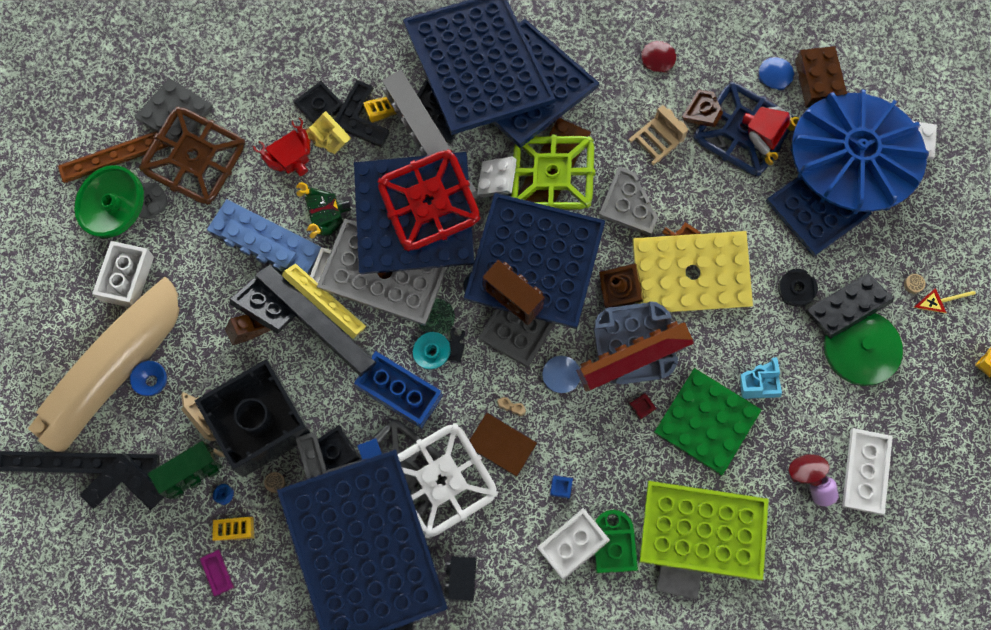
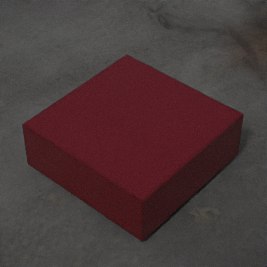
M646 393L629 403V406L639 420L657 409Z

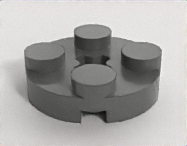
M149 182L143 183L144 199L150 197L152 202H149L148 205L143 202L142 210L138 217L153 219L165 210L167 196L159 185Z

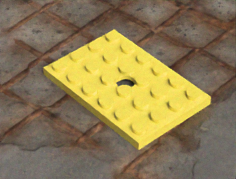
M747 231L632 239L634 263L637 264L644 300L637 304L657 302L669 312L753 306ZM690 265H695L700 270V275L695 280H691L686 276V268Z

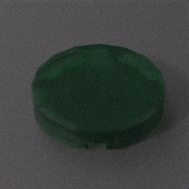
M436 298L426 326L418 325L425 333L437 332L444 335L454 326V310L448 302Z

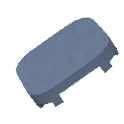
M657 302L604 309L597 315L594 321L593 331L597 356L609 352L610 355L616 353L615 348L624 344L629 347L633 345V340L642 336L645 340L651 337L649 333L660 329L661 332L667 330L666 325L671 324L672 317L670 312ZM676 352L612 380L610 383L623 385L665 378L674 371L678 364Z

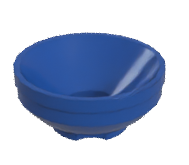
M155 361L139 363L130 375V384L133 390L143 396H154L160 393L167 383L165 369ZM149 376L157 377V383L154 386L146 384Z

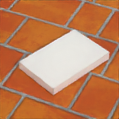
M583 508L537 548L561 579L564 580L607 544L610 539Z

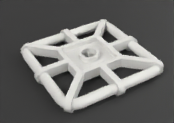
M453 423V425L445 426L425 439L417 440L415 445L398 454L399 460L402 462L421 451L428 462V465L418 471L402 467L404 474L415 476L422 487L421 490L411 495L412 500L425 493L432 504L427 527L417 512L425 538L429 539L430 537L437 536L458 522H464L468 516L488 505L498 496L495 483L481 461L482 457L476 453L465 432L458 427V424ZM450 433L445 455L433 461L426 447ZM456 435L471 460L459 467L456 466L451 457ZM474 464L488 489L467 484L461 471ZM438 475L447 478L445 480L446 485L442 486V484L436 483ZM465 489L486 495L464 510L461 509L454 497ZM450 500L457 514L432 528L437 507Z

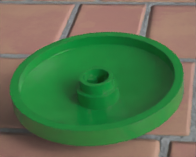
M117 165L105 166L93 172L83 182L75 199L74 211L79 226L85 232L98 238L116 237L128 230L137 220L144 202V190L140 179L127 168Z
M874 313L832 339L825 335L824 352L830 367L842 379L855 385L872 386L886 381L898 370L903 358V345L898 331L891 322L883 316Z

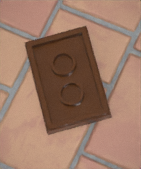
M489 413L485 414L469 440L477 454H480L515 477L519 475L537 445V442Z

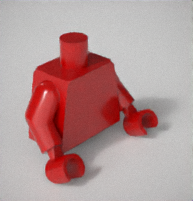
M299 118L301 122L299 126H295L293 120L291 122L292 126L297 128V132L294 129L266 148L263 142L258 141L261 145L260 151L255 146L252 147L254 152L261 154L260 157L269 168L279 172L285 171L287 174L296 171L299 176H303L308 172L304 164L309 162L308 155L311 153L310 139L306 130L302 128L303 120Z

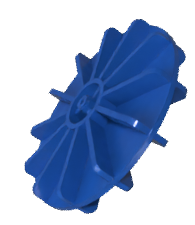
M861 89L859 93H847V95L839 96L832 92L826 98L819 100L809 107L801 116L794 129L791 151L799 173L797 177L799 180H803L812 191L821 197L820 202L822 203L826 200L838 207L852 210V214H857L858 211H887L907 199L918 187L924 176L929 151L926 150L924 140L919 131L920 123H914L907 114L896 107V100L890 103L879 97L866 94L865 89Z

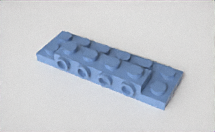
M226 199L207 228L209 233L223 239V242L228 246L234 247L235 245L239 247L242 253L248 256L250 254L256 256V259L263 264H266V262L272 264V267L279 272L285 271L296 263L309 275L321 249L320 246L228 199Z

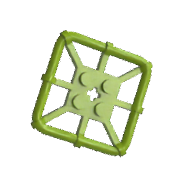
M552 134V136H535L521 147L534 159V168H520L521 148L515 144L513 157L517 161L511 197L526 200L536 190H549L548 202L534 203L562 210L588 209L593 199V177L596 174L594 169V140L590 136H557V134ZM580 143L569 153H556L557 144ZM528 144H551V153L538 154ZM587 148L586 168H572V159ZM551 169H555L557 173H555L554 175H550L548 172H550ZM571 175L586 176L585 197L571 185ZM533 176V184L518 196L519 177ZM554 190H568L580 202H554Z

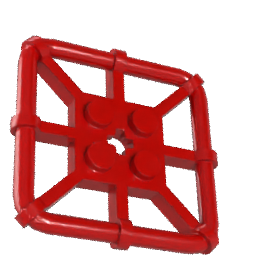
M452 150L439 151L418 161H410L411 164L389 172L377 181L380 195L388 212L387 217L393 224L399 242L404 247V250L408 252L441 239L446 240L448 236L472 227L476 222L480 221L479 209L469 188L470 183L466 180L458 159ZM444 158L437 175L423 181L419 168ZM450 161L459 184L445 190L441 180ZM414 171L419 184L406 189L388 181ZM386 188L406 195L409 205L395 210ZM463 191L472 213L453 207L448 196ZM427 196L434 198L431 201V205H428V203H424V200H426ZM413 212L416 223L407 240L398 217ZM454 213L468 220L443 229L439 217ZM434 220L439 232L415 242L421 226Z

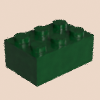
M202 440L152 470L148 475L160 495L175 500L183 496L184 491L188 488L198 487L202 484L201 480L206 477L211 478L220 472L219 469L223 468L217 455L213 452V448Z

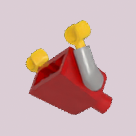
M779 106L761 107L755 116L746 113L742 123L748 125L749 138L762 155H766V164L772 165L773 161L770 159V156L777 160L778 154L770 152V149L774 150L787 128L794 131L800 118H791V114Z

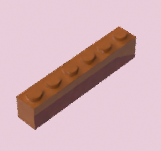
M675 321L666 325L667 330L661 332L658 329L649 333L651 337L645 340L642 336L633 340V345L629 347L624 344L615 348L616 353L610 355L609 352L597 356L599 360L592 363L590 359L581 363V368L576 370L585 392L694 344L686 323L678 324Z

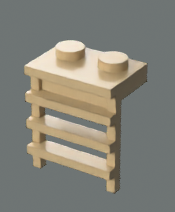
M662 105L657 109L655 118L629 138L628 141L632 143L636 140L654 158L651 162L654 166L685 140L688 129L685 123L679 121L670 109ZM652 127L670 146L666 148L648 128ZM642 133L662 151L660 155L640 137Z

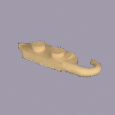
M183 392L181 394L183 404L181 410L205 439L216 441L194 401L197 398ZM217 449L213 450L216 455L225 457L223 452Z

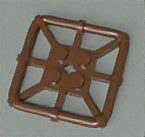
M178 106L169 114L159 133L154 135V141L143 157L139 169L147 177L169 187L171 191H177L199 203L209 205L217 197L226 179L232 175L231 171L242 154L246 143L239 135L216 124V121L208 120L189 109ZM183 115L206 126L200 137L188 132ZM178 117L183 134L176 143L165 136ZM214 130L233 141L214 145L206 141V138L210 131ZM161 143L173 148L168 158L150 162ZM236 147L225 167L212 161L217 152ZM196 151L197 157L191 159L188 153ZM170 164L180 169L174 181L151 170ZM211 167L221 172V175L208 195L203 175L207 168ZM185 173L198 178L203 196L179 185Z

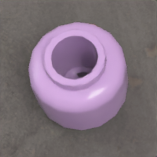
M826 476L822 479L820 485H810L812 500L817 505L827 507L838 500L837 484L832 478Z

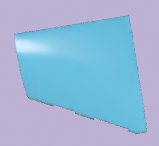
M777 357L772 358L769 363L763 366L760 364L754 370L741 374L740 387L742 398L781 397L780 369Z

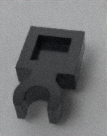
M452 328L450 331L452 341H449L451 352L447 361L461 364L465 344L460 343V341L464 339L465 331L462 330L461 335L457 337L454 335L455 328Z

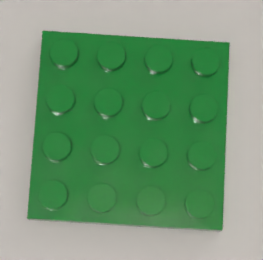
M694 368L657 426L654 434L722 476L762 409Z

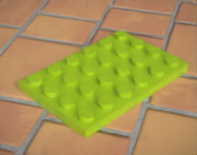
M648 481L639 563L763 581L769 499Z

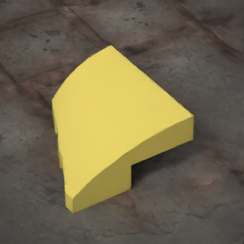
M324 112L306 130L309 139L315 142V146L323 147L333 154H336L351 139L327 112Z

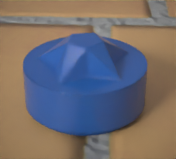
M227 484L218 485L213 492V500L220 505L228 504L234 496L233 488Z

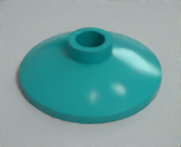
M437 332L423 334L413 346L415 362L420 367L429 370L437 369L444 365L451 352L450 343L447 338ZM436 350V354L431 356V351Z

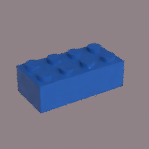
M375 351L371 357L375 361V366L361 377L358 376L354 382L356 389L422 429L442 399V391Z

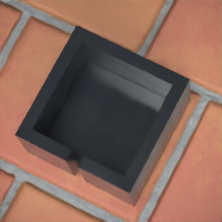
M451 556V561H447L446 574L450 575L449 582H445L444 595L448 596L449 601L474 603L476 558Z

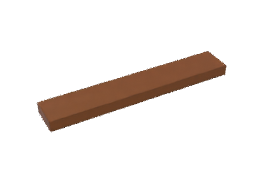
M157 132L149 133L59 165L58 169L63 183L65 184L90 175L102 167L118 165L144 156L154 141L153 137ZM161 143L157 151L169 146Z

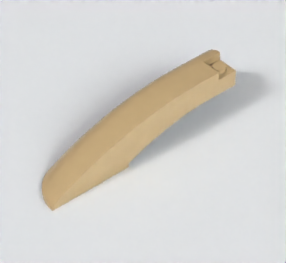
M167 277L161 279L141 296L91 345L36 411L38 416L28 427V430L39 438L38 441L53 451L65 452L100 407L131 375L135 366L147 361L169 334L178 318L179 307L177 297L179 296L176 288Z

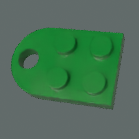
M619 510L603 512L595 522L610 541L595 553L596 574L638 571L635 533L631 519ZM609 515H615L618 518L616 526L608 524L607 517Z

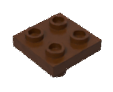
M636 263L599 272L605 308L620 307L644 301Z

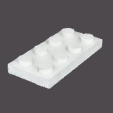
M855 428L851 429L842 507L878 515L885 514L893 436Z

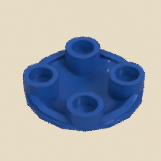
M768 58L760 65L759 81L770 88L784 90L793 81V67L783 58Z

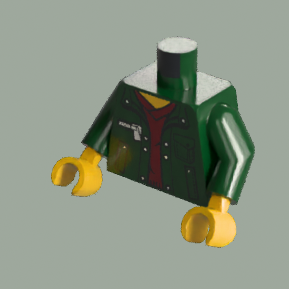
M303 182L296 186V188L301 189L296 192L297 196L301 197L306 194L305 201L312 223L306 229V231H312L309 237L313 239L316 235H332L340 227V224L343 223L341 213L351 211L349 200L337 202L334 193L308 187Z

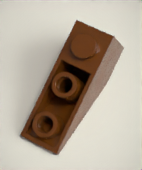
M246 314L230 318L225 327L232 346L247 342L271 331Z

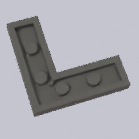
M316 432L296 438L307 479L360 462L356 461L326 471Z

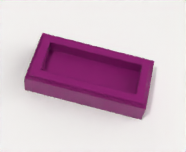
M220 550L199 558L214 597L235 588Z

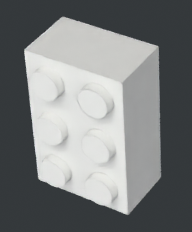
M111 241L92 294L102 302L125 307L132 306L141 297L154 256L146 248Z

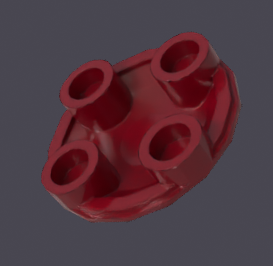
M653 41L647 44L642 51V64L645 68L654 72L667 73L674 66L677 54L670 44L664 41Z
M807 454L794 459L788 470L793 482L818 486L829 473L830 466L824 457Z

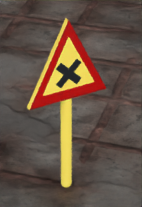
M935 288L914 308L947 313L943 302L971 296L976 292L971 291L940 299Z

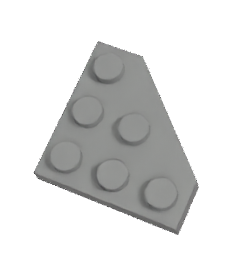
M618 166L598 217L651 236L658 216L653 211L650 200L638 181L637 174Z

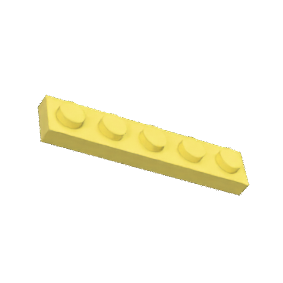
M296 263L283 272L282 277L352 339L366 328L358 318L331 294L318 289V283Z

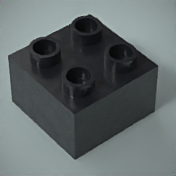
M267 359L194 400L230 467L243 478L298 446L297 437L312 433L278 373Z

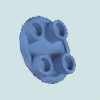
M555 356L544 365L542 372L543 381L546 387L554 392L567 393L573 391L580 382L576 372L580 367L570 357Z

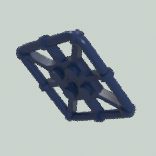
M729 82L717 100L721 106L730 92L735 105L734 112L730 115L723 111L721 119L726 121V124L722 129L704 132L707 126L699 125L693 136L694 141L720 156L723 161H728L756 177L761 176V173L769 165L766 164L765 158L759 164L754 148L755 145L750 140L748 131L742 130L740 126L746 125L742 123L746 113L755 116L762 106L770 108L777 107V105L766 100L767 97L765 96L761 97L742 85ZM738 92L758 103L753 111L741 105ZM787 128L774 150L770 149V152L777 153L782 149V144L791 130ZM724 136L731 140L732 144L727 151H724L705 140V138ZM737 144L748 150L753 167L731 155Z

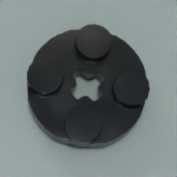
M789 270L780 279L778 292L785 304L803 307L811 303L818 292L817 281L814 277L807 274L806 270ZM796 284L802 287V290L799 292L793 288Z

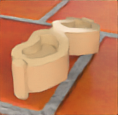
M502 397L497 401L499 408H503L506 411L511 410L513 414L522 416L526 413L522 403L513 404L508 397Z

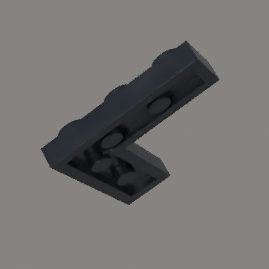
M356 80L335 121L346 133L382 148L390 133L389 129L359 117L364 108L363 103L368 101L374 90L373 86Z
M125 452L79 494L93 509L122 482L150 511L165 498L158 493L151 478Z

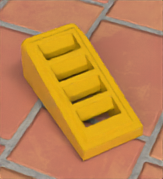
M387 97L363 103L369 121L372 123L396 114ZM388 103L390 109H387L385 104ZM379 106H382L383 111L379 110Z
M253 517L213 520L212 541L254 539ZM234 523H238V534H234ZM242 523H245V533L242 534ZM219 524H222V536H218ZM227 524H230V535H227Z

